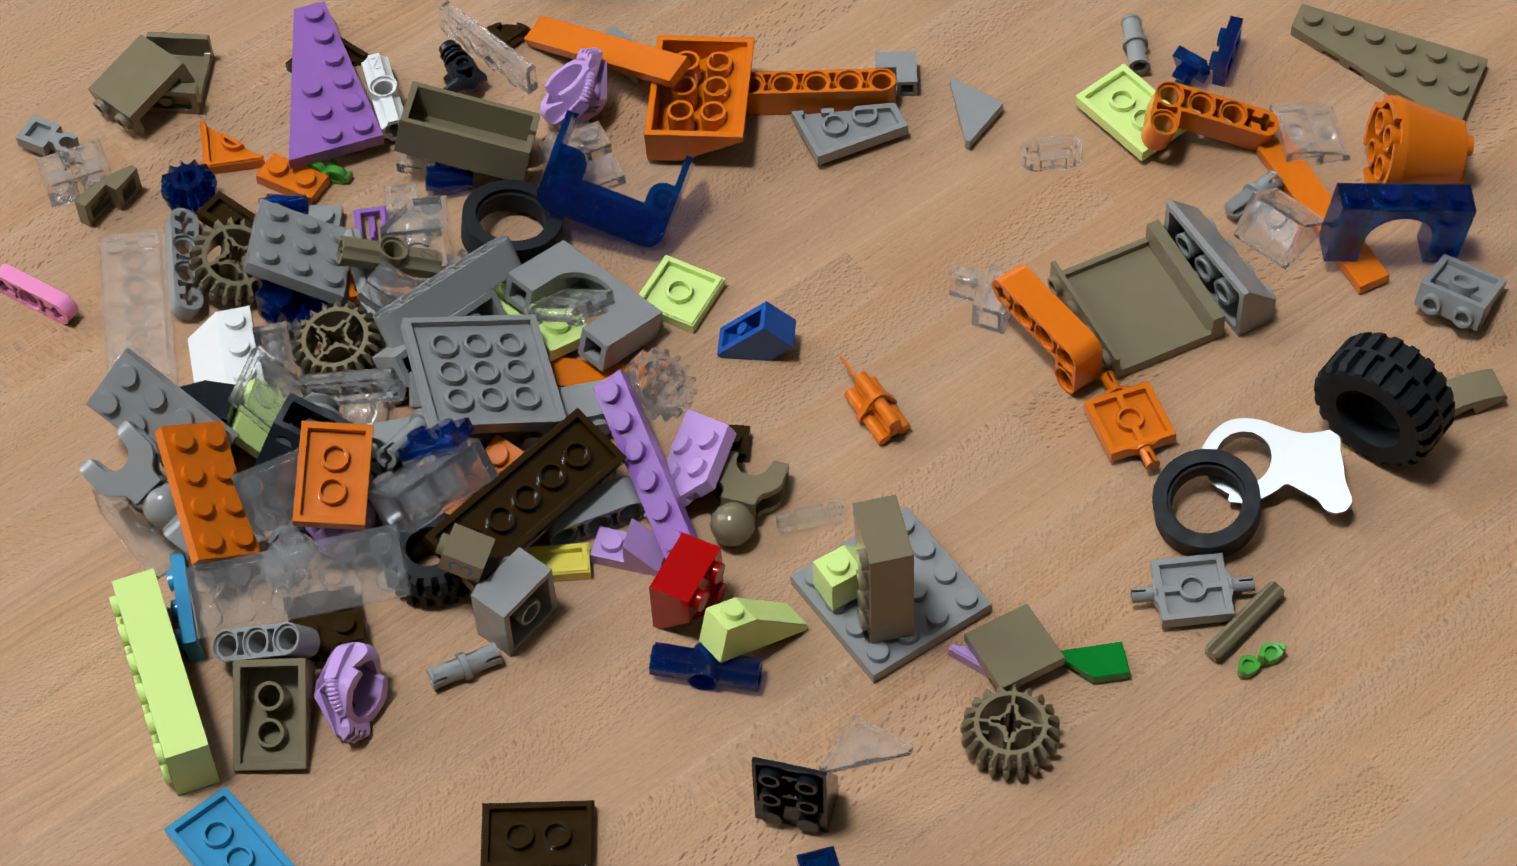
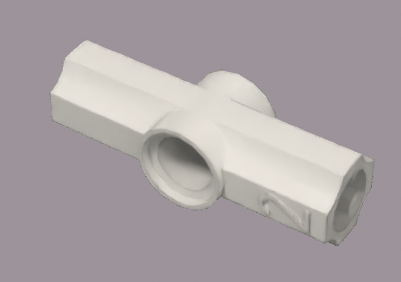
M379 53L371 54L361 63V67L370 94L372 109L384 138L396 141L399 122L404 109L398 83L394 78L388 57H384Z

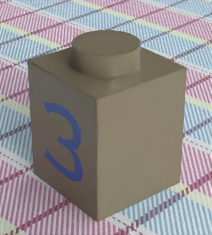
M454 523L450 535L443 532L435 553L441 555L437 568L478 583L494 545L495 538Z

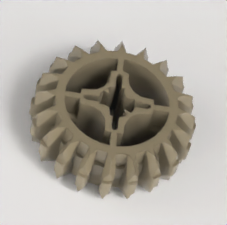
M230 217L225 226L217 219L214 222L213 228L206 225L203 228L202 235L197 234L194 238L195 246L190 247L189 256L191 259H189L188 268L193 270L191 275L192 281L200 282L198 287L200 292L210 290V301L217 296L222 297L221 303L223 306L228 303L229 299H233L238 307L241 305L243 298L251 305L255 300V295L263 298L266 295V288L271 289L274 286L273 282L256 276L249 279L247 273L243 272L252 228L246 227L247 221L245 218L240 222V225H236L232 217ZM220 245V255L215 258V261L208 262L207 255ZM235 260V263L238 261L240 266L239 264H233V261Z
M336 300L332 308H328L327 305L322 303L321 312L316 313L310 310L311 319H300L302 329L294 331L296 341L292 343V349L295 353L294 361L300 367L302 375L306 378L309 377L315 385L322 383L323 387L327 390L333 385V381L336 387L342 391L344 382H349L350 385L355 387V379L361 377L368 380L366 370L377 371L372 357L382 351L381 348L385 347V341L373 319L374 314L372 312L368 313L362 304L356 308L355 304L350 300L344 307ZM362 332L364 334L363 341L358 348L355 344L358 341L357 336ZM318 342L322 343V347L319 349L320 355L315 358V349Z
M1000 684L997 688V693L994 694L986 689L983 693V699L974 697L972 707H966L960 732L962 733L961 744L966 749L968 760H976L978 771L989 767L988 773L991 778L997 772L1003 773V778L1007 781L1010 774L1016 773L1017 777L1022 780L1025 771H1029L1035 776L1039 766L1047 768L1050 763V757H1055L1057 753V744L1060 742L1061 732L1059 731L1060 720L1058 716L1054 715L1055 709L1053 704L1045 705L1043 694L1033 698V692L1030 687L1022 693L1018 692L1016 684L1013 685L1011 691H1005ZM1010 724H1013L1011 740H1008Z

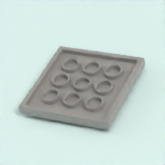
M536 314L412 317L402 319L400 328L429 435L550 431L566 418Z
M908 507L902 509L901 513L914 552V635L871 644L868 631H861L857 610L860 607L857 598L832 611L814 586L813 562L790 576L791 585L873 683L991 612L992 604ZM856 537L843 545L856 547Z

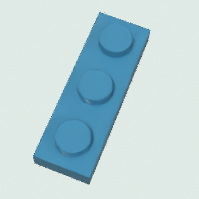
M184 552L170 555L172 570L166 571V576L171 592L175 591L176 599L170 600L175 621L179 620L180 629L174 631L179 651H186L191 663L205 660L193 572Z

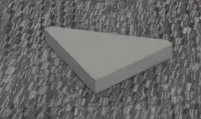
M952 78L950 80V90L953 94L965 147L970 149L1001 114L1003 103Z

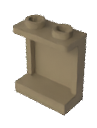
M147 32L146 38L182 61L195 80L194 83L176 82L148 112L200 115L214 60L210 36L196 33Z
M140 35L88 90L95 98L93 105L99 112L106 117L109 114L113 115L115 121L123 129L129 131L132 128L141 135L145 128L141 124L140 119L176 82L194 83L195 80L182 61L143 35Z

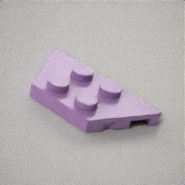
M693 410L686 411L666 460V465L684 507L689 505L694 499L702 497L715 489L737 434L729 425ZM644 513L643 517L649 522L646 513Z

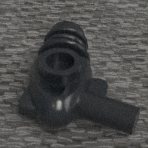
M447 40L440 45V57L448 73L443 77L444 84L446 85L443 89L457 93L462 89L474 92L480 88V84L487 81L486 74L478 68L475 60L468 55V52L462 49L460 44L454 40Z

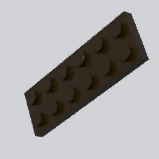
M576 408L428 532L422 542L440 559L441 555L435 553L443 532L450 535L454 523L495 538L479 582L486 580L497 569L498 564L504 557L510 556L518 547L524 549L619 468L627 457L579 408ZM457 576L473 592L478 583Z

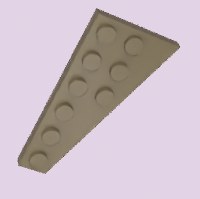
M1305 4L1301 5L1291 26L1290 35L1321 54H1331L1340 60L1339 65L1347 70L1353 68L1362 73L1365 81L1388 95H1398L1462 120L1466 117L1488 63V59Z

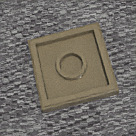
M1028 604L964 634L965 643L995 687L998 688L1001 684L1005 691H1011L1014 684L1019 687L1065 664L1064 655Z

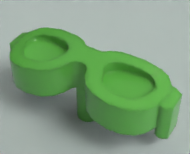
M331 159L326 167L321 161L304 165L329 175L330 182L342 185L348 183L353 176L352 171L347 172L344 168L336 166L337 162L334 159Z
M1268 642L1261 646L1258 658L1252 655L1241 657L1238 662L1237 674L1240 678L1248 679L1256 675L1263 666L1276 664L1285 654L1286 645L1283 642L1279 644Z

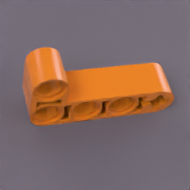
M1165 81L1158 85L1147 105L1141 139L1147 148L1156 151L1163 150L1168 146L1177 129L1180 128L1257 151L1258 146L1266 144L1273 139L1279 129V120L1269 110L1173 81ZM1155 127L1162 129L1164 132L1158 131Z
M1019 264L992 281V290L997 300L1055 358V376L1060 386L1067 393L1073 394L1101 376L1103 349L1098 338L1026 265Z

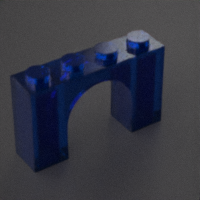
M1337 183L1318 234L1323 260L1357 262L1368 234L1384 223L1400 219H1412L1422 222L1417 234L1422 262H1438L1444 254L1457 259L1477 212L1471 185Z

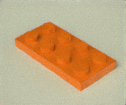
M223 421L160 426L154 433L191 564L198 565L255 558L261 552Z

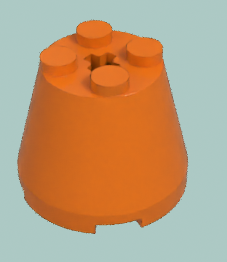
M1384 94L1382 102L1374 103L1366 125L1363 145L1368 146L1367 161L1369 167H1364L1363 169L1365 185L1371 194L1383 196L1451 185H1462L1466 176L1465 164L1467 156H1471L1474 151V137L1468 136L1465 120L1398 95Z

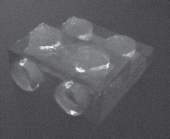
M588 121L579 122L573 127L572 131L561 135L558 132H551L543 138L542 142L538 143L540 161L565 206L626 183L625 174L612 153L611 142L599 121L591 124Z

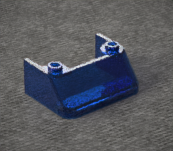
M567 110L537 189L539 204L548 211L639 246L654 247L663 240L679 207L697 158L687 155L676 185L658 183L651 187L645 202H641L583 179L587 169L586 156L581 150L568 145L579 113Z

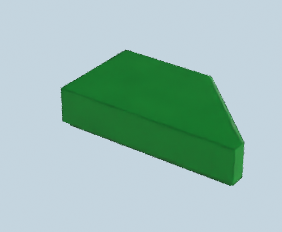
M1123 642L1060 650L1065 657V665L1079 672L1082 678L1092 684L1125 680L1130 677Z

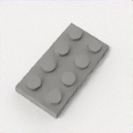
M130 348L123 351L86 403L87 406L117 429L125 420L136 423L156 443L157 440L154 432L160 426L222 421ZM223 422L231 448L240 434Z

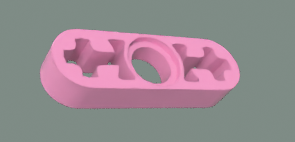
M8 264L0 266V292L61 324H68L79 311L75 301L60 290Z

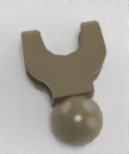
M730 450L714 489L716 498L721 503V506L712 514L710 528L717 542L727 547H735L746 543L753 535L758 518L763 514L775 511L782 505L789 484V464L773 461L766 472L759 475H748L739 470L737 463L739 452Z

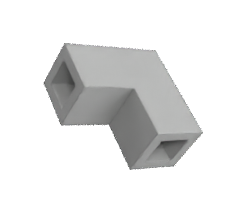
M916 51L875 52V67L888 69L895 74L897 96L917 95Z

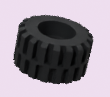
M427 511L425 516H420L419 513L412 515V520L407 521L404 519L399 522L400 529L393 528L389 533L390 540H386V553L384 555L392 589H395L396 595L400 599L406 598L407 604L413 607L419 603L421 609H429L430 605H435L436 609L444 608V603L449 602L453 605L458 602L457 597L459 595L465 597L469 593V589L455 574L437 568L438 564L432 566L416 564L417 561L425 556L435 555L422 541L428 532L449 516L448 513L442 512L440 516L435 515L434 511Z

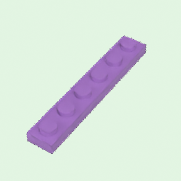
M618 370L594 386L593 390L618 449L627 457L624 462L666 560L682 532L696 538L698 537L627 372Z

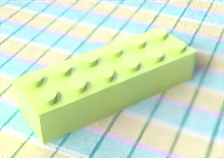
M154 568L111 581L115 595L109 597V601L116 618L118 631L126 651L128 664L135 681L137 694L144 711L146 724L153 741V747L165 784L173 782L177 796L219 783L220 779Z

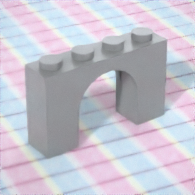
M565 240L508 272L504 299L524 314H533L557 299L570 297L588 300L599 306L606 313L582 328L578 354L602 372L658 336L663 312Z

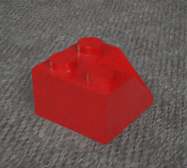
M681 533L649 586L653 627L662 629L690 623L692 619L704 616L707 607L721 602L726 591V583L723 580L725 564L722 563L721 547L686 533Z

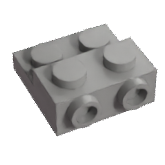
M1444 254L1421 281L1414 305L1421 307L1422 311L1426 314L1440 315L1452 320L1459 328L1478 331L1488 318L1492 305L1504 291L1507 280Z

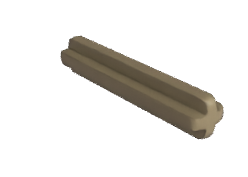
M1275 581L1268 582L1206 645L1205 654L1214 662H1220L1283 598L1284 589Z

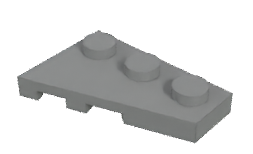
M895 103L855 106L851 111L834 112L833 108L821 109V113L804 114L803 110L791 111L792 121L817 165L908 134V124Z

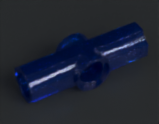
M655 642L650 655L649 674L687 680L689 685L703 691L715 690L718 688V685L757 691L761 682L763 659L740 655L720 663L702 643H698L694 648Z

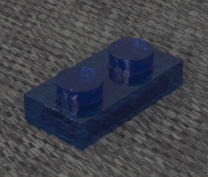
M1231 16L1227 28L1221 27L1217 39L1219 50L1212 51L1208 70H1213L1212 84L1225 87L1241 41L1243 18Z
M469 417L455 421L452 418H447L432 428L426 429L425 426H420L413 429L406 435L407 440L397 451L403 462L455 448L475 428Z

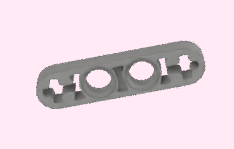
M176 208L170 213L164 226L170 310L178 318L191 320L197 316L203 306L204 295L198 289L200 282L185 281L178 276L177 272H185L191 276L193 270L188 268V262L191 257L178 252L175 246H183L190 251V247L195 246L194 238L197 234L199 235V223L195 214L190 210ZM182 227L185 228L183 234H180ZM185 293H188L186 300L182 299Z

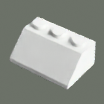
M250 306L215 312L188 338L194 383L207 380L235 384L239 386L241 396L246 382L252 379L265 386L256 329Z

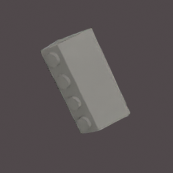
M1174 200L1167 202L1164 228L1226 316V323L1236 335L1240 337L1273 320L1276 303L1273 291L1261 283L1256 277L1252 266L1249 263H1244L1237 254L1234 245L1222 237L1217 231L1214 221L1209 217L1206 218L1197 207Z

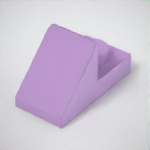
M631 519L627 532L600 526L590 553L591 563L652 576L657 575L665 561L655 534L634 519Z

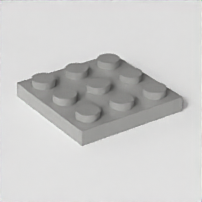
M260 199L255 212L243 272L332 304L336 300L341 303L345 293L349 266L336 263V252L339 238L347 229L316 219L311 215L283 207L278 203Z

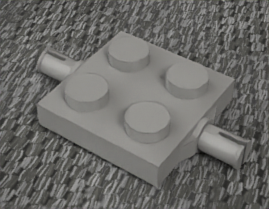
M1222 553L1151 560V586L1130 588L1131 603L1153 601L1158 609L1162 628L1228 622L1234 618L1233 592L1254 591L1255 585L1253 576L1231 578L1225 568Z

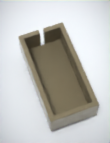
M413 81L400 118L394 151L408 156L428 159L443 165L467 169L474 173L502 178L503 180L524 181L541 114Z

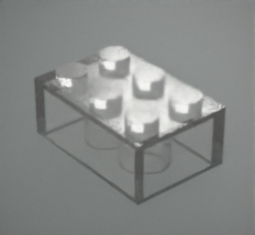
M449 433L440 435L430 443L432 447L423 453L417 452L402 461L403 466L396 471H388L375 478L373 481L374 485L369 488L368 498L384 526L413 534L498 477L499 475L480 440L450 435Z

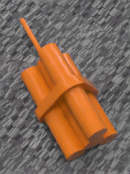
M841 355L840 359L856 381L854 387L844 393V397L857 413V421L860 424H865L879 445L886 444L891 436L908 432L911 425L896 406L897 400L895 397L885 391L876 377L870 378L865 371L856 375Z

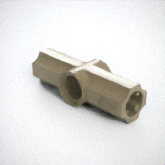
M341 235L336 252L337 264L371 270L375 276L383 280H392L398 274L430 279L441 272L443 262L442 252L408 246L404 240L396 236H385L380 241Z

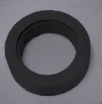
M520 180L493 181L475 189L464 202L461 240L469 254L497 238L486 232L480 222L485 216L498 211L523 212L537 219L543 226L541 233L533 238L511 241L522 264L561 242L563 213L560 204L553 195L535 184Z
M1197 449L1186 452L1173 459L1164 467L1157 477L1153 488L1152 504L1157 529L1170 547L1185 556L1222 553L1223 557H1227L1243 548L1252 539L1261 519V495L1258 481L1248 465L1231 453L1217 449ZM1199 476H1216L1227 480L1235 486L1243 501L1238 517L1228 527L1213 533H1199L1184 527L1172 512L1173 498L1183 484Z

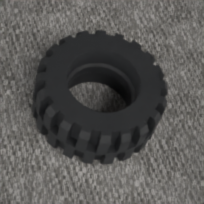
M1365 332L1349 337L1318 372L1314 383V398L1316 405L1320 406L1319 413L1323 420L1328 421L1330 430L1335 434L1337 433L1342 438V442L1348 447L1352 446L1358 450V454L1365 458L1371 457L1374 462L1379 464L1389 463L1391 467L1409 466L1422 461L1451 427L1455 415L1454 394L1451 387L1446 385L1447 379L1444 374L1436 370L1435 363L1429 357L1426 359L1415 346L1404 344V340L1396 336L1389 338L1386 333L1381 332L1373 334L1372 332Z

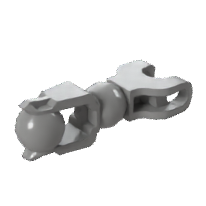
M125 420L117 430L118 436L128 449V460L124 467L117 471H112L100 461L88 459L80 465V472L101 495L128 497L135 505H142L143 513L148 521L155 526L164 527L162 529L164 536L189 554L170 486L166 482L168 479L160 471L159 463L161 457L158 444L136 423ZM236 560L198 564L195 567L206 577L218 578L231 572L236 564Z

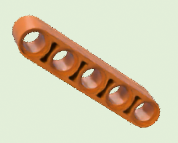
M884 68L751 72L746 115L792 114L791 111L803 110L804 114L821 113V109L833 108L834 112L851 111L855 106L896 104V76L892 71Z

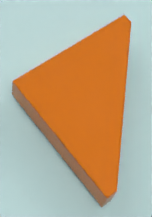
M204 121L200 122L205 175L261 168L265 164L262 154L253 153L246 149L241 142L225 133H218L208 127Z

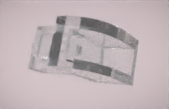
M954 264L950 273L949 295L973 302L972 325L1004 335L1012 314L997 300L991 283L1006 272L993 264L990 265L987 274L979 272L974 268H965Z

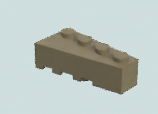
M891 495L852 503L858 562L856 575L860 589L857 590V599L860 607L857 610V617L861 631H868L871 644L914 635V552L897 496Z

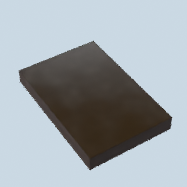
M594 800L482 803L480 866H594Z

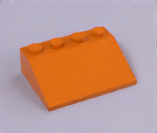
M657 35L656 48L687 56L691 65L674 88L651 82L644 130L647 160L681 161L743 142L755 44L754 37Z

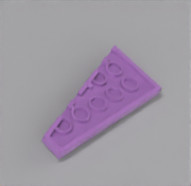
M325 1L294 9L289 139L290 169L384 144L383 132Z

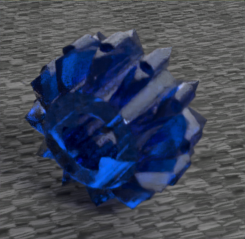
M195 159L190 164H185L181 160L178 167L169 166L168 173L162 175L161 194L171 211L176 208H185L197 214L199 208L217 193L215 175H213V172L210 171L206 163L199 165Z

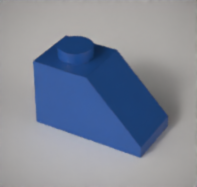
M766 301L720 328L717 356L726 359L771 361L794 348L796 320Z

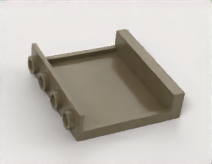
M1159 219L1147 224L1145 238L1065 270H1061L1056 261L1051 262L1050 277L1047 279L1049 289L1098 338L1103 349L1102 369L1113 371L1117 380L1223 337L1225 314Z

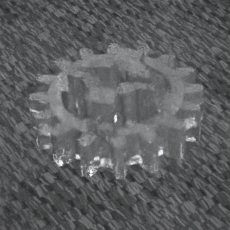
M652 347L648 352L642 350L626 366L628 369L627 374L643 411H650L652 420H655L661 414L665 422L669 421L673 416L676 419L679 418L694 403L692 398L697 394V390L691 387L696 381V377L687 375V371L691 367L689 365L681 366L679 364L681 356L679 355L674 358L669 357V349L666 348L661 354L658 353L656 347ZM646 368V372L642 376L643 369Z

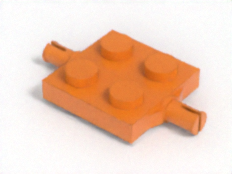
M1108 371V375L1107 372H1104L1100 376V380L1107 391L1101 396L1085 400L1084 411L1110 462L1132 455H1140L1146 470L1152 471V467L1155 470L1160 466V461L1153 450L1176 441V432L1149 381L1133 386H1120L1113 371Z

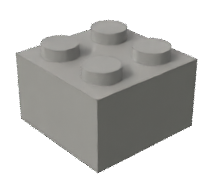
M520 547L510 556L504 557L498 564L497 569L486 580L480 581L471 594L478 635L490 643L495 642L497 648L510 657L558 609L552 569Z

